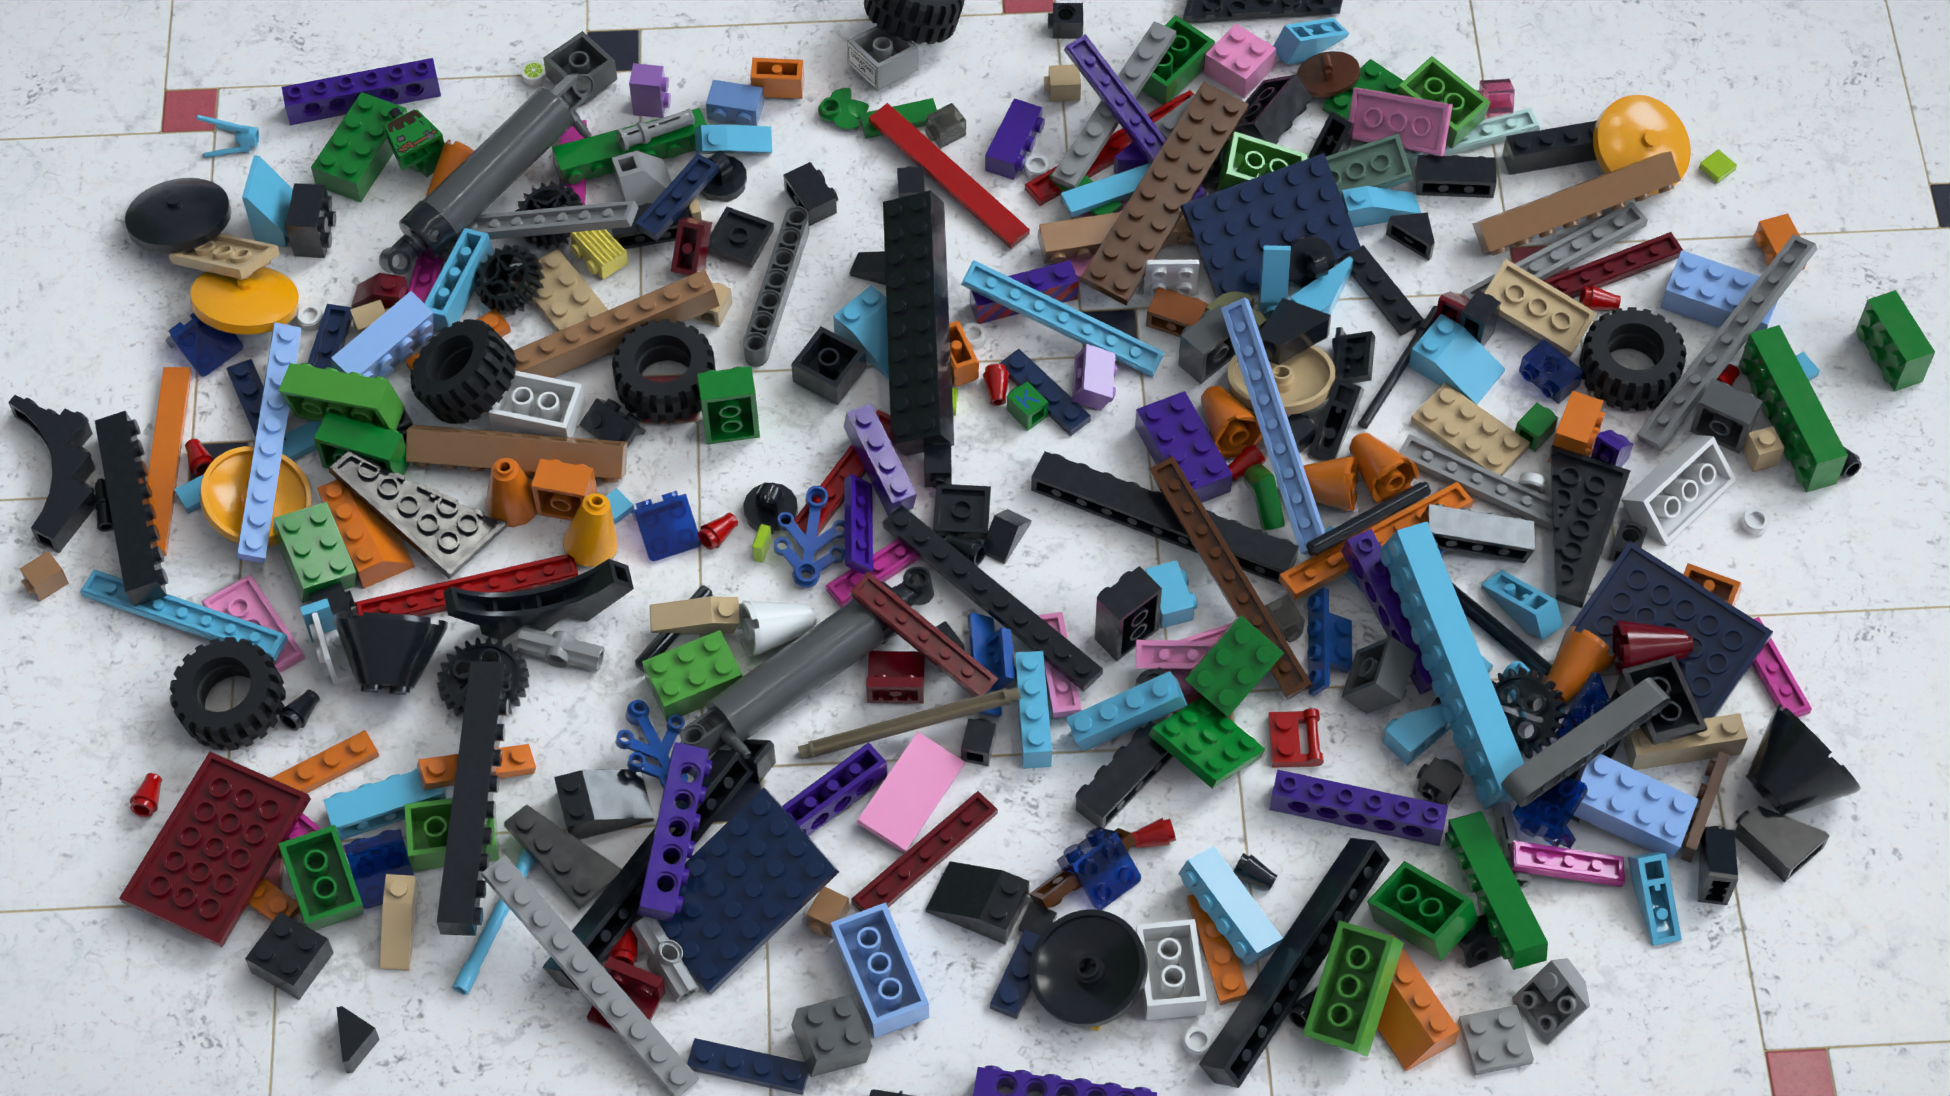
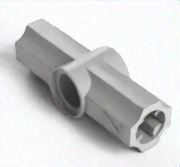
M526 627L520 631L516 647L520 653L544 658L546 662L555 667L565 668L569 664L593 671H598L601 668L605 653L603 646L579 641L572 634L565 631H555L553 634Z
M643 917L636 922L631 929L649 957L647 966L650 972L663 977L664 983L678 1003L694 995L699 990V987L681 960L683 957L681 946L674 940L668 939L657 919Z

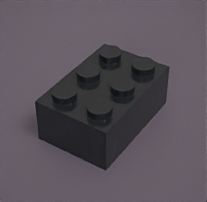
M1140 566L1132 572H1125L1112 587H1105L1097 596L1094 639L1116 662L1136 647V640H1146L1158 631L1162 588Z

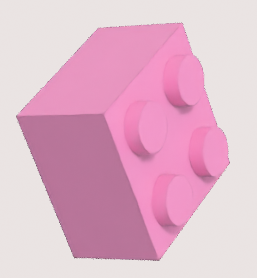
M1235 23L1205 54L1204 74L1245 98L1274 68L1276 48Z

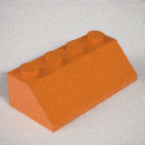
M334 480L317 487L321 502L328 503L363 589L415 567L400 535L342 483Z
M1402 948L1377 1030L1404 1070L1408 1071L1456 1044L1460 1029Z

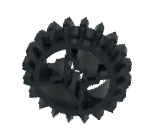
M551 180L549 186L541 182L539 189L532 187L531 194L523 193L525 201H518L519 209L515 211L583 205L573 188L570 186L566 187L562 182L556 185ZM571 232L525 236L524 239L527 243L534 244L538 249L543 245L545 249L549 250L552 244L559 249L561 242L568 244Z
M504 244L503 250L495 248L493 256L487 254L488 260L486 263L480 262L483 267L482 270L476 271L479 279L474 281L478 287L476 293L480 297L481 302L488 306L491 311L496 308L497 312L506 315L507 312L515 315L517 309L524 312L526 304L533 306L531 299L539 297L537 290L544 288L540 281L545 276L541 272L543 267L538 262V257L531 253L529 249L521 248L515 244L512 247ZM522 263V265H520V266L515 265V266L510 267V265H512V264ZM500 293H509V295L506 296H497Z

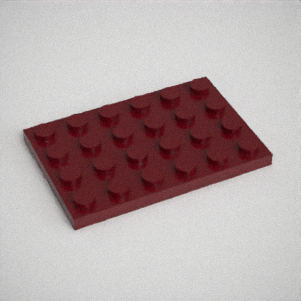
M209 751L119 899L126 905L222 948L279 854L278 843L287 840L310 802L309 794Z

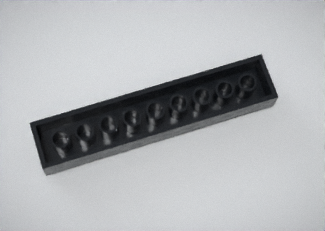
M931 190L883 202L891 444L905 456L923 453L924 445L954 446L944 202Z

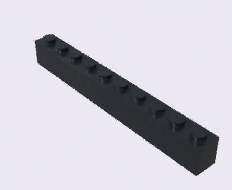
M1044 451L1032 474L1031 491L1198 553L1161 492L1142 488L1135 482H1126L1108 472L1102 473L1084 463H1076L1065 459L1060 454H1051ZM1206 510L1243 571L1282 585L1279 581V576L1281 573L1294 567L1297 561L1298 545L1293 544L1290 540L1276 538L1268 535L1263 530L1252 529L1242 525L1239 521L1228 520L1217 516L1212 511Z
M470 661L437 915L440 935L476 936L477 925H482L483 908L480 907V899L486 896V881L483 880L481 875L490 865V856L486 854L487 845H492L493 828L489 827L490 819H495L496 802L493 801V793H498L499 775H496V769L502 765V749H499L500 741L505 740L506 727L505 724H502L503 716L508 715L509 701L505 698L506 690L510 691L512 686V675L507 673L505 662Z
M718 749L710 759L712 760L709 777L703 776L702 786L707 787L703 804H698L696 810L697 814H701L697 831H692L690 841H695V844L754 772L736 751ZM679 800L675 802L676 807L685 810L689 808L685 801ZM673 827L669 829L670 834L675 837L683 835L679 828ZM655 828L572 930L599 963L604 960L639 916L637 911ZM673 855L663 856L666 863H677V859ZM660 882L657 884L659 890L665 882ZM550 957L542 968L559 986L579 991L580 989L554 959Z
M1357 838L1349 839L1199 1063L1200 1067L1214 1083L1235 1088L1241 1086L1329 953L1339 920L1349 923L1390 861L1376 841Z

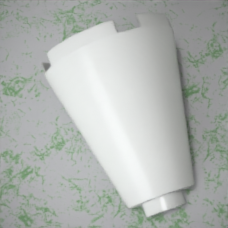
M745 601L739 604L740 624L737 628L738 630L743 629L745 638L740 639L745 653L749 657L758 656L800 637L817 624L815 609L810 608L805 603Z

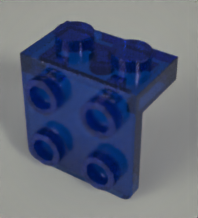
M194 312L189 315L192 320L183 325L179 322L168 330L170 336L165 340L171 349L175 346L179 348L201 377L207 376L243 349V344L236 334L224 332L205 324Z
M676 490L661 495L663 500L652 503L651 499L635 503L637 509L631 510L633 520L637 521L649 560L657 561L701 545V541L698 538V529L686 493L678 495Z
M1592 672L1570 707L1567 717L1561 723L1565 726V729H1558L1556 731L1560 738L1611 703L1600 673Z
M1566 777L1525 807H1520L1517 804L1512 814L1520 824V830L1530 837L1537 835L1552 846L1558 847L1562 845L1571 849L1576 838L1567 824L1587 794L1588 787L1581 781Z
M1102 827L1089 831L1086 834V839L1079 844H1073L1066 848L1063 852L1064 855L1056 860L1062 870L1075 874L1093 907L1098 910L1107 907L1141 881V874L1117 832Z
M401 829L385 830L377 836L367 839L358 838L350 844L343 845L363 909L383 905L386 874L414 876Z

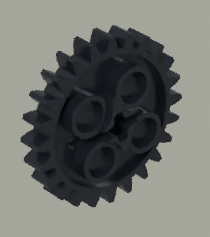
M477 637L475 645H471L466 640V648L462 650L460 647L455 646L456 655L446 654L449 663H440L442 672L437 673L438 680L440 681L437 683V687L440 691L441 700L445 701L447 710L453 708L456 717L461 713L464 715L469 674L467 676H460V674L469 672L470 661L505 662L507 673L512 675L511 690H506L505 696L509 701V714H512L511 705H521L518 697L527 696L524 688L529 687L527 678L530 676L528 668H526V660L521 659L519 650L513 652L511 643L503 648L502 639L492 644L491 637H488L486 642L481 644L479 637Z
M1523 667L1519 668L1517 675L1515 670L1510 668L1508 669V677L1499 672V682L1492 681V684L1502 706L1543 718V722L1539 723L1504 712L1521 756L1523 757L1524 753L1526 758L1531 759L1533 758V751L1538 754L1543 751L1542 746L1548 747L1552 744L1550 742L1551 738L1560 739V736L1555 731L1556 729H1565V726L1559 723V719L1567 717V714L1560 712V708L1566 706V703L1557 700L1563 693L1559 690L1553 691L1556 683L1553 681L1546 683L1547 675L1541 673L1538 676V671L1531 669L1527 675V670ZM1515 690V700L1508 703L1507 696L1509 692ZM1541 697L1543 701L1542 707L1534 711L1533 703L1537 698ZM1529 725H1533L1534 733L1531 737L1526 738L1524 734L1525 729Z

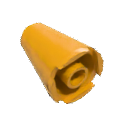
M589 494L583 499L563 537L564 552L567 556L568 554L575 559L574 562L579 565L596 567L611 557L613 559L617 552L618 538L609 499L602 494Z

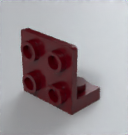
M871 651L868 656V677L866 680L867 703L924 704L925 657L918 651Z
M609 956L604 965L605 970L651 1022L666 992L663 977ZM592 1005L587 1015L588 1022L617 1033Z

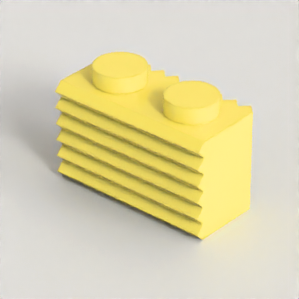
M606 229L571 232L572 244L570 249L575 257L578 259L582 257L585 260L591 274H598L604 280L628 264L627 251Z

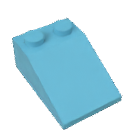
M257 155L253 157L242 195L255 241L287 247L289 237L285 224L293 189Z
M870 285L833 315L834 333L866 349V361L889 379L886 296Z
M1443 314L1436 319L1412 348L1408 366L1440 386L1447 383L1476 405L1479 404L1505 372V368L1462 325Z

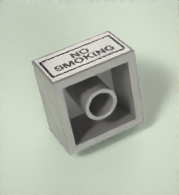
M875 26L847 40V63L878 91L918 71V47L910 40L904 41L900 37H893L887 31H882Z

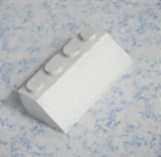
M1691 435L1621 500L1632 520L1641 526L1647 527L1648 534L1662 545L1667 546L1736 481V478L1714 436Z

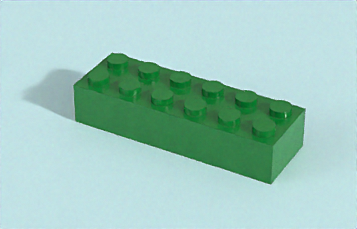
M1780 325L1750 333L1744 346L1742 358L1739 361V367L1742 374L1746 375L1750 382L1752 394L1763 401L1761 404L1762 413L1765 418L1769 419L1771 425L1774 426L1784 446V456L1788 462H1791L1798 483H1802L1806 493L1837 484L1848 454Z

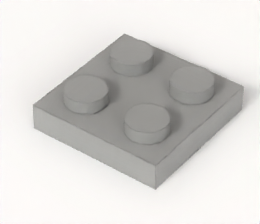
M1517 1005L1459 1016V1026L1475 1075L1533 1063L1534 1057Z

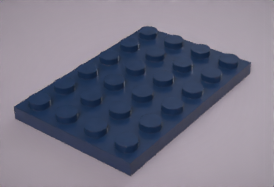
M1324 153L1180 206L1216 298L1228 292L1250 293L1259 289L1264 245L1291 246L1290 243L1294 239L1312 235L1325 240L1330 245L1335 256L1334 261L1341 259L1346 253L1361 248Z
M1631 541L1626 545L1570 625L1577 626L1574 631L1581 633L1585 629L1602 639L1610 647L1608 650L1610 656L1614 654L1612 649L1613 625H1616L1615 621L1623 620L1686 630L1687 635H1691L1693 639V652H1689L1688 658L1677 662L1703 719L1717 716L1773 635V631ZM1615 653L1616 659L1614 662H1620L1617 658V654Z
M763 788L710 838L691 859L685 862L684 868L689 869L686 886L681 885L678 896L684 897L680 914H674L672 922L659 919L657 921L668 939L674 940L681 946L683 950L681 960L704 989L708 993L713 994L840 871L766 788ZM665 882L660 890L669 892L672 888Z

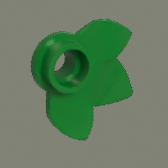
M841 88L832 92L829 98L821 102L818 107V114L824 121L834 122L841 129L854 130L860 127L858 121L859 114L867 112L869 105L862 101L851 99L850 88Z

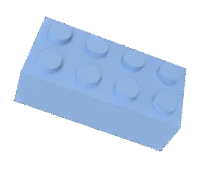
M1682 250L1665 290L1660 308L1720 328L1760 276ZM1777 302L1754 332L1768 328Z
M410 291L331 358L332 368L343 373L357 372L365 377L374 378L375 376H380L385 379L388 378L397 364L400 362L405 363V360L412 357L413 351L416 348L429 343L428 340L434 334V312Z
M1599 754L1579 769L1563 811L1651 852L1666 853L1667 859L1670 860L1681 848L1698 799Z
M886 903L831 922L832 939L874 1039L929 1018L928 1000Z

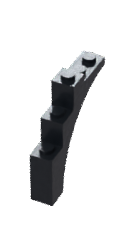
M14 394L8 402L14 417L30 426L44 440L50 451L52 461V480L49 495L42 512L32 525L31 530L38 543L60 553L94 510L93 503L96 501L95 491L85 481L96 468L92 461L91 453L83 448V445L93 433L88 423V418L81 412L76 411L74 413L65 408L59 415L52 409L48 408L45 410L39 407L30 398L23 399Z
M607 559L593 569L578 576L531 590L488 593L468 591L450 586L443 594L448 616L479 625L482 635L498 640L502 639L503 641L524 625L546 631L567 615L588 622L632 591L634 587L629 566Z

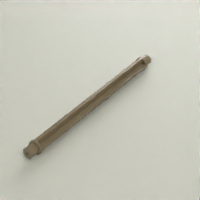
M1018 687L1008 690L1003 688L976 697L817 740L808 741L809 744L798 746L801 759L809 756L814 758L930 725L1010 705V702L1021 699Z

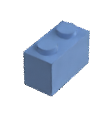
M713 80L706 101L707 119L716 122L758 126L764 105L763 87Z

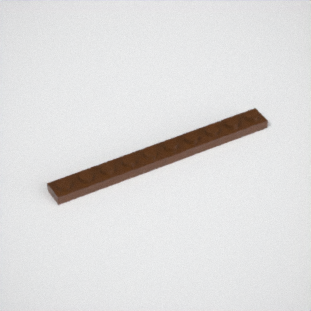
M1172 456L1149 468L1150 475L1237 617L1242 615L1284 652L1269 671L1286 699L1288 700L1312 687V682L1175 458Z

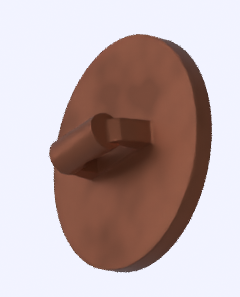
M1329 51L1316 54L1303 62L1297 71V76L1311 96L1331 97L1346 92L1356 84L1360 77V67L1358 61L1350 54Z

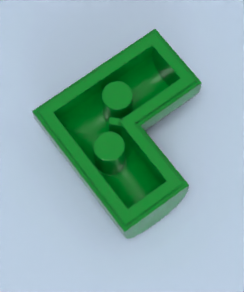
M1261 463L1250 466L1245 471L1243 479L1246 487L1254 493L1261 528L1263 530H1272L1284 527L1285 522L1274 475Z

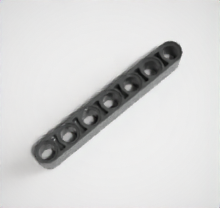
M801 206L791 207L785 213L743 340L745 360L753 367L764 365L769 358L810 230L809 214Z
M1651 677L1646 678L1512 771L1502 781V788L1520 807H1525L1658 714L1668 705L1671 698Z

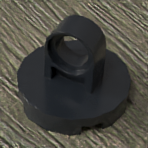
M721 151L707 158L719 165V172L700 194L708 200L713 201V198L722 199V202H728L739 197L744 192L747 182V172L743 163L735 157L725 155Z
M1306 235L1296 238L1290 243L1289 280L1295 285L1304 288L1317 278L1328 275V271L1334 267L1335 256L1332 248L1325 240L1312 235Z
M764 482L754 487L746 495L743 503L744 516L747 519L748 525L755 531H758L759 526L763 524L770 526L771 534H774L773 531L781 530L777 525L780 513L789 512L793 515L794 519L798 515L796 496L792 490L778 483ZM788 518L781 519V522L783 524H789L790 520Z

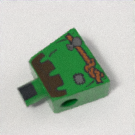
M397 107L388 112L387 117L390 122L385 125L386 135L402 171L442 151L444 146L443 134L418 110H412L404 114Z

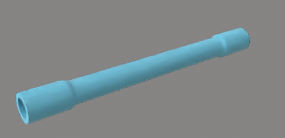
M523 848L518 857L516 867L526 878L536 861ZM500 897L467 962L463 964L452 986L454 990L461 994H469L479 974L480 967L510 910Z

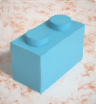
M1177 560L1145 568V572L1162 588L1159 617L1161 629L1192 621L1194 609H1197V600L1193 592L1189 593L1187 573L1184 569H1180Z

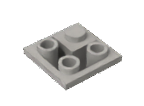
M639 151L612 157L614 177L623 201L634 200L637 206L653 203L672 182L664 160Z
M1568 958L1551 960L1512 997L1547 1044H1551L1590 1007L1586 981Z

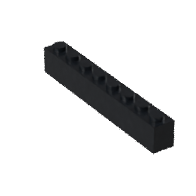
M125 410L95 420V427L124 590L136 607L167 596L165 585L168 584V577L165 570L161 567V563L164 562V556L161 548L157 545V541L160 540L159 531L156 525L153 524V519H156V513L153 505L149 502V498L152 497L151 488L148 482L145 481V477L148 476V470L141 459V456L144 455V449L137 438V435L141 434L136 419L131 420Z

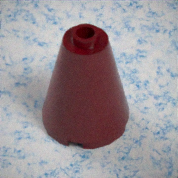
M1623 620L1615 621L1616 625H1613L1612 649L1620 661L1614 662L1618 675H1620L1621 669L1670 656H1675L1676 660L1679 661L1688 658L1689 652H1693V639L1691 635H1687L1686 630Z

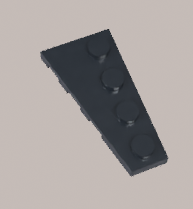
M527 804L504 822V827L579 910L603 892L621 870L613 862Z

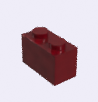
M691 217L679 220L670 272L690 276L705 269L712 222Z

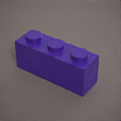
M1013 99L985 154V171L1014 180L1018 171L1022 172L1026 162L1025 156L1027 152H1032L1036 142L1035 136L1037 133L1042 132L1045 125V119L1042 118L1043 107Z

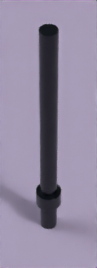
M1433 306L1426 318L1422 319L1417 325L1414 337L1358 422L1361 428L1367 429L1408 366L1412 348L1434 323L1437 306Z

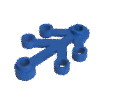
M812 486L806 493L805 501L807 506L810 507L806 535L794 522V517L791 513L782 512L777 519L778 527L781 530L787 531L804 551L803 560H801L790 548L791 543L787 538L779 537L774 542V552L779 556H784L794 568L792 572L793 581L802 588L815 586L819 581L822 570L832 563H841L845 557L844 548L840 545H834L829 549L828 554L814 562L815 552L835 538L841 539L845 537V531L837 532L835 529L837 526H842L845 529L844 520L835 521L831 528L817 537L820 510L826 506L828 500V493L821 486ZM813 497L820 498L821 502L814 503L811 499ZM788 518L790 523L783 524L781 519ZM779 543H784L787 546V548L781 550L777 547V545ZM838 551L842 556L836 558L832 555V552ZM807 572L811 577L804 579L801 574Z
M642 700L632 701L626 710V720L630 724L640 727L648 744L634 739V735L629 730L619 731L615 743L620 749L634 751V753L630 754L627 766L631 771L642 772L659 779L664 789L670 762L668 755L677 735L684 728L685 720L680 715H671L667 722V731L661 742L648 718L650 712L648 705ZM672 723H678L680 726H674ZM620 738H626L629 741L625 742L622 741ZM645 756L657 760L660 767L647 763ZM637 760L641 764H635L632 761ZM687 774L680 775L683 781L688 782Z

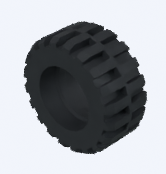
M864 0V9L870 21L876 23L877 27L882 31H887L889 35L900 37L904 41H914L917 44H934L936 42L941 43L954 34L965 0Z
M1628 307L1624 311L1622 308L1612 310L1611 315L1609 312L1601 315L1599 320L1592 323L1589 331L1586 333L1579 358V372L1581 378L1585 380L1584 385L1588 391H1594L1593 396L1595 398L1603 399L1607 402L1606 405L1612 408L1618 406L1623 411H1629L1630 409L1645 411L1648 406L1650 409L1658 407L1660 402L1664 400L1681 378L1686 362L1687 352L1683 344L1684 339L1679 332L1676 333L1677 328L1671 322L1667 323L1665 321L1666 318L1662 315L1657 314L1656 316L1651 314V310L1648 309L1640 311L1637 310V307ZM1619 349H1634L1647 355L1655 366L1645 370L1629 369L1617 363L1610 353Z
M466 319L463 322L457 321L452 323V326L449 328L444 327L437 336L433 335L428 340L429 343L426 347L423 346L420 350V356L415 358L413 363L414 369L411 370L410 375L411 389L414 392V396L442 422L464 424L468 423L470 419L476 420L480 418L484 412L488 413L493 409L492 406L496 402L499 403L502 400V395L511 386V379L515 377L516 357L509 344L489 324L481 320Z
M662 319V322L656 323L652 320L646 322L647 325L643 327L639 325L633 328V333H627L621 339L622 344L619 343L616 346L615 356L612 358L615 388L620 402L625 404V408L630 413L634 414L636 412L638 418L645 421L649 418L652 423L659 424L660 421H667V424L675 423V420L680 418L683 421L690 418L691 413L697 414L702 408L697 373L716 370L714 352L706 336L702 333L699 334V330L692 325L686 327L685 322L676 320V323L670 322V319ZM660 361H675L688 368L682 376L668 382L651 381L641 375L647 367Z
M226 637L225 641L222 642L218 638L210 640L209 645L203 646L201 644L195 648V653L192 655L188 653L182 659L184 662L182 667L177 666L174 672L176 680H172L170 683V691L172 692L170 696L171 706L174 708L176 717L189 735L203 746L210 745L212 749L220 751L223 750L224 746L229 751L238 750V745L242 744L248 747L254 744L253 740L257 737H260V739L264 738L268 734L266 730L269 727L274 728L277 724L278 719L276 715L283 713L282 708H284V704L282 701L286 698V690L283 687L284 681L269 655H266L264 650L258 645H252L251 641L240 639L238 642L235 637ZM233 676H243L251 679V686L247 696L236 707L222 712H213L205 709L207 695L221 680Z

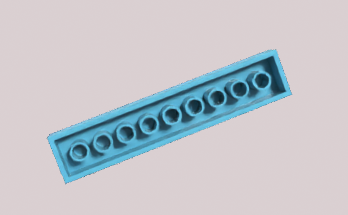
M1423 522L1397 530L1380 548L1381 560L1384 566L1388 567L1392 588L1395 592H1398L1402 602L1401 610L1411 625L1413 641L1419 645L1421 650L1422 664L1427 671L1429 670L1433 691L1440 698L1443 706V717L1447 723H1450L1454 733L1453 741L1463 756L1465 772L1468 776H1471L1475 786V797L1482 804L1484 810L1492 808L1498 803L1514 801L1502 788L1501 783L1512 771L1524 764V761L1428 522Z

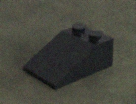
M1675 656L1621 669L1616 683L1620 696L1646 678L1651 677L1671 698L1668 705L1662 711L1639 726L1653 745L1707 731V725Z
M630 769L580 770L554 777L567 832L579 840L654 821L642 772H633Z
M949 861L925 910L927 913L1006 945L1029 897L1030 881L1004 870Z

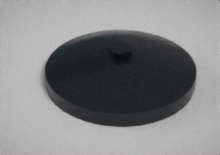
M200 178L173 179L154 185L138 195L126 211L125 224L131 240L143 249L158 253L183 252L202 246L218 236L230 220L231 206L226 192L216 183Z
M1096 909L1075 911L1053 922L1037 940L1031 954L1029 976L1033 992L1045 1010L1065 1024L1088 1028L1108 1024L1130 1010L1140 997L1148 974L1146 950L1135 930L1119 916Z

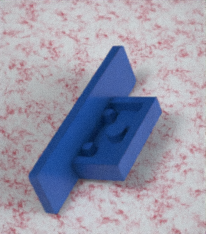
M1324 587L1310 596L1307 602L1308 678L1312 682V687L1309 688V695L1316 696L1329 687L1330 668L1346 674L1352 666V620L1329 612V589Z
M972 612L968 615L971 656L998 678V681L988 693L1001 690L1015 680L1016 675L1011 629L1001 627L995 632L994 619L992 617ZM1002 707L982 711L978 714L999 718L1002 715Z

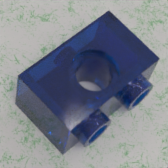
M1545 339L1540 341L1522 357L1519 372L1526 381L1532 382L1547 398L1553 399L1557 404L1568 397L1572 390L1575 391L1580 386L1584 373L1581 368Z

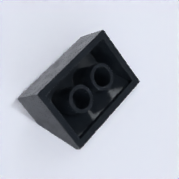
M1296 74L1263 80L1245 101L1249 104L1248 110L1235 129V132L1277 144L1279 142L1278 138L1292 127V122L1307 109L1306 105L1311 101L1312 96Z

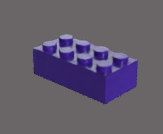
M1185 391L1136 409L1135 428L1156 465L1173 456L1202 503L1231 492L1233 474Z

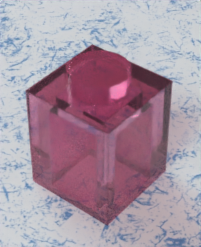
M1510 79L1479 80V90L1476 91L1490 101L1486 115L1513 113L1515 89Z

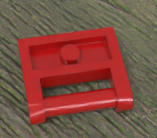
M1309 708L1304 711L1268 713L1272 768L1315 767L1324 763L1323 753L1320 752L1318 721L1320 720V713L1318 709ZM1298 724H1306L1308 754H1301Z

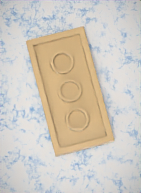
M220 233L202 246L183 252L170 253L169 257L172 264L242 280L249 278L260 267L269 265L271 260L279 256L280 253L277 245Z
M559 249L539 259L538 262L543 267L541 272L545 276L540 281L544 288L538 289L539 297H533L531 300L557 332L608 311L606 306Z
M1507 259L1504 260L1485 291V294L1492 295L1501 302L1499 316L1568 357H1571L1597 314L1595 311Z
M1444 383L1411 417L1413 424L1461 458L1501 476L1529 449L1531 443L1447 383Z

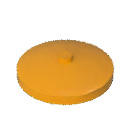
M1645 95L1625 96L1604 109L1595 124L1593 132L1594 152L1605 174L1662 152L1671 151L1680 179L1685 175L1691 155L1688 133L1677 114L1663 102ZM1658 190L1649 192L1650 196L1661 194Z
M265 266L254 271L249 278L242 280L205 272L194 281L191 287L190 304L194 314L205 324L224 332L234 334L273 331L275 322L287 324L298 311L299 294L295 284L284 274Z
M254 446L234 448L218 456L206 469L200 486V505L207 521L219 534L235 543H239ZM284 454L281 456L267 547L277 545L273 534L275 517L311 507L312 503L311 488L306 475L293 460Z

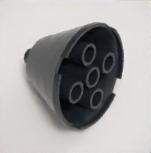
M351 612L333 615V622L357 685L361 686V692L378 693L382 689H389V694L406 695V693H410V689H414L448 627V622L444 620H439V625L431 624V618L414 615L363 612V616H351Z
M1781 704L1775 707L1748 774L1745 777L1763 798H1767L1771 806L1779 814L1785 816L1786 814L1857 793L1861 789L1859 783L1843 764L1840 765L1833 757H1828L1832 751L1796 715L1787 708L1783 710Z

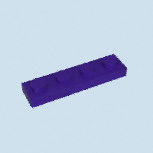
M851 473L844 479L845 566L865 575L867 572L871 573L873 571L872 484Z

